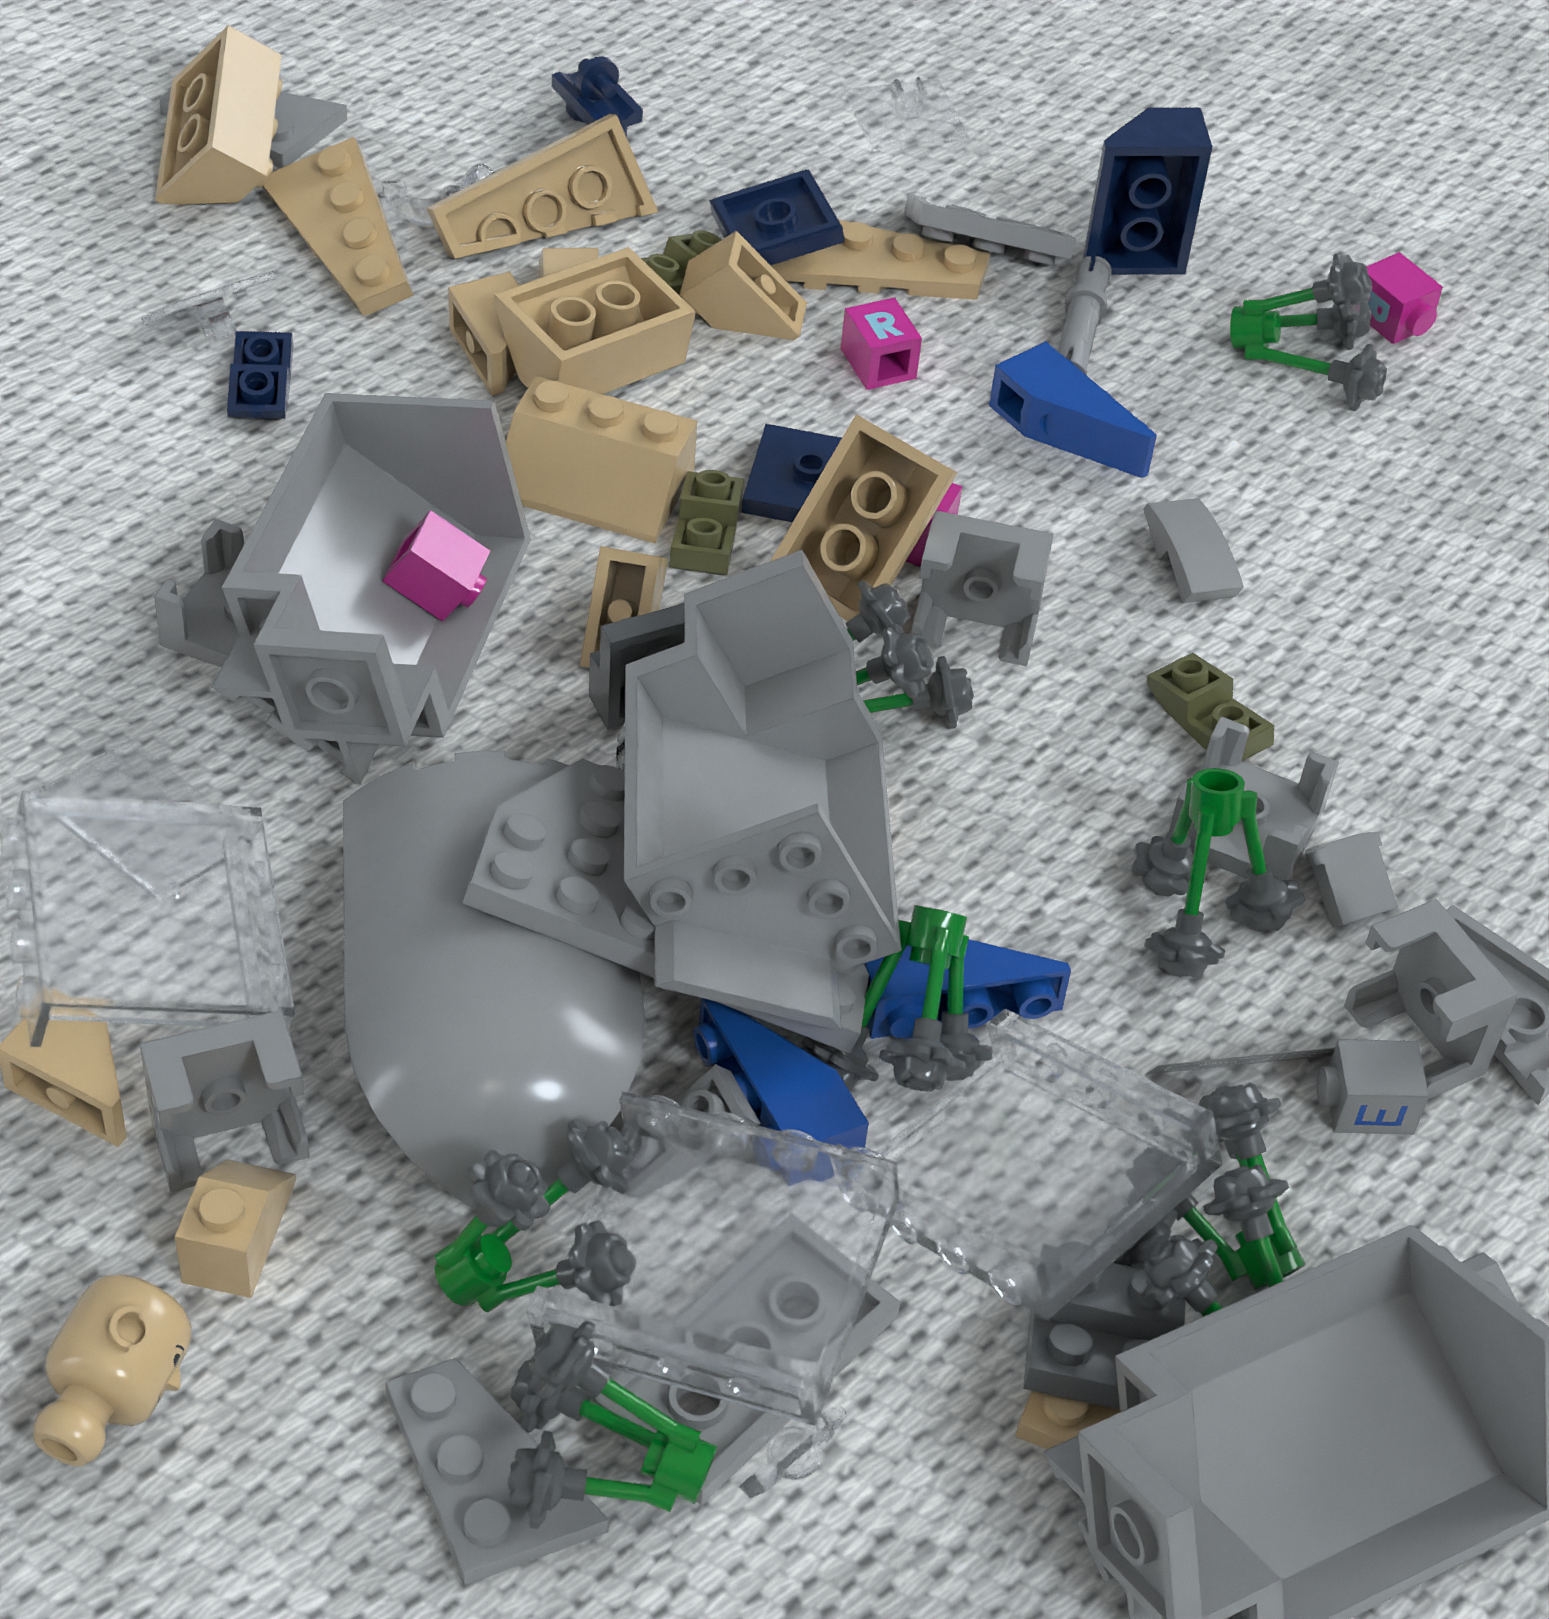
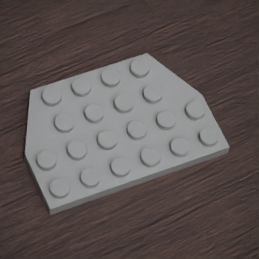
M582 758L497 805L484 837L462 904L655 978V927L624 882L625 773L616 767L598 765ZM865 963L838 972L842 1032L725 1003L721 1004L851 1053L861 1034L865 1006L864 996L867 992L869 973Z

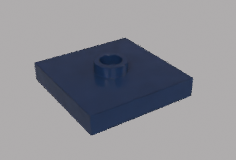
M809 169L709 200L712 216L723 237L726 238L737 231L770 265L845 242L843 227Z
M765 424L743 495L741 513L793 523L842 438Z

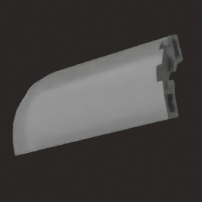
M506 751L454 753L455 761L431 765L418 770L411 763L376 778L343 800L345 1032L353 1071L377 1119L411 1162L452 1196L474 1210L478 1202L474 1201L470 1196V1189L474 1183L468 1177L467 1170L473 1163L484 1161L486 1154L490 1150L499 1151L504 1156L507 1154H518L522 1159L534 1162L541 1171V1179L544 1180L548 1188L559 1179L558 1171L572 1160V1142L567 1136L569 1131L568 1123L573 1119H577L587 1127H593L600 1121H606L609 1126L612 1124L624 1105L642 1057L645 1020L640 972L462 904L484 837L497 805L570 766L548 758L544 765L506 759Z

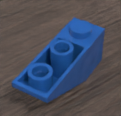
M1045 341L995 365L989 406L1024 437L1140 478L1148 476L1157 434Z
M969 939L964 958L963 1012L969 1013L968 1029L980 1027L988 1021L1022 1016L1026 1019H1038L1053 1011L1062 1010L1071 974L1069 964ZM906 947L867 1023V1028L871 1030L869 1033L871 1039L888 1036L901 1039L911 1038L915 1019L922 1017L930 966L909 961L911 947ZM884 957L865 963L869 973L867 990ZM945 969L937 1015V1021L940 1022L941 1012L948 1010V969Z
M701 998L699 1026L694 1027L693 1030L697 1051L706 1065L716 1064L732 1072L761 1123L754 1128V1143L764 1166L767 1169L776 1167L788 1189H792L862 1162L869 1122L837 1070L741 1011Z

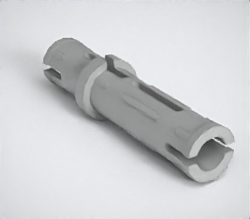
M1091 256L1083 258L1078 263L1075 284L1067 292L1065 298L1067 316L1058 352L1066 359H1069L1085 375H1087V366L1098 321L1106 314L1108 303L1105 291L1112 271L1110 264L1105 259L1097 256L1093 271H1089Z

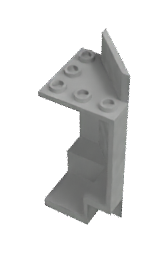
M325 393L222 586L239 635L212 688L233 702L239 696L245 697L270 714L266 721L267 725L308 752L315 745L322 748L344 763L340 773L356 784L361 785L379 745L406 747L411 735L444 738L530 543L529 529L494 400ZM430 510L490 550L480 573L487 578L482 591L468 608L459 604L443 621L382 581L402 540Z
M803 550L685 593V643L626 664L624 882L655 927V987L842 1032L838 972L900 952L901 941L882 733L857 691L853 640Z
M1411 1224L1116 1355L1120 1413L1078 1431V1436L1044 1451L1056 1479L1063 1478L1081 1497L1086 1508L1087 1519L1078 1522V1527L1104 1582L1115 1578L1122 1585L1127 1596L1129 1619H1351L1549 1520V1327L1519 1306L1498 1263L1487 1254L1482 1252L1460 1262L1447 1248L1439 1246Z

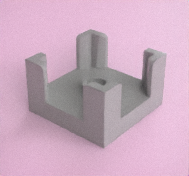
M935 511L921 561L919 578L923 579L911 633L922 635L927 641V647L937 648L941 643L947 616L1004 627L1005 631L999 659L1003 662L1027 666L1038 620L1054 534Z
M215 519L201 539L204 574L184 599L177 595L176 582L167 579L154 595L160 646L222 668L239 635L222 586L244 546V537L240 527Z
M1221 716L1210 737L1202 770L1220 768L1236 772L1245 781L1244 791L1250 790L1257 793L1255 814L1265 863L1272 867L1273 876L1280 880H1290L1325 809L1339 761L1310 752L1306 758L1300 782L1291 781L1243 762L1242 757L1249 735V728ZM1186 783L1177 798L1169 832L1175 829L1185 800ZM1240 820L1230 834L1221 837H1211L1207 863L1247 879L1246 871L1251 865L1242 820ZM1192 821L1188 836L1191 840L1192 854H1194L1197 830L1194 827V821Z
M1437 899L1371 925L1366 940V945L1370 950L1380 947L1384 952L1400 950L1393 970L1353 986L1348 992L1344 1007L1356 1022L1364 1028L1373 1026L1403 1012L1409 1015L1443 1057V1059L1423 1067L1429 1094L1428 1099L1486 1074L1518 993Z
M282 1010L140 1043L152 1127L170 1192L195 1186L199 1176L203 1174L194 1138L259 1122L263 1124L272 1158L276 1164L282 1165L310 1158L307 1134L295 1099L297 1096L304 1095L303 1076Z

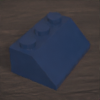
M1148 107L1104 140L1083 258L1091 256L1089 271H1093L1097 256L1105 259L1110 264L1111 275L1186 274L1213 148L1201 108Z

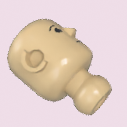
M107 1275L89 1285L79 1297L46 1355V1376L55 1392L59 1395V1398L56 1402L44 1407L35 1419L33 1432L34 1441L37 1446L46 1454L62 1463L82 1467L97 1458L103 1450L107 1423L126 1426L139 1425L152 1415L165 1391H178L180 1389V1364L187 1354L191 1342V1322L183 1307L171 1295L156 1285L129 1275Z

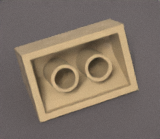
M227 25L172 80L155 201L161 204L178 205L238 203L255 187L261 188L267 182L273 168V160L270 159L271 141L278 127V120L274 118L276 100L280 95L283 85L282 79L279 78L281 54Z
M629 247L494 294L493 301L519 380L527 388L534 377L538 376L599 394L610 392L685 363L696 311Z
M535 376L514 410L506 439V446L522 506L656 543L682 494L687 471L694 472L697 420Z
M856 414L771 561L803 550L838 615L849 621L860 613L858 604L861 599V591L857 583L863 580L873 588L885 583L892 586L955 479L957 472Z

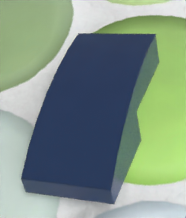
M236 331L233 364H230L227 403L228 417L286 419L294 347L292 332Z

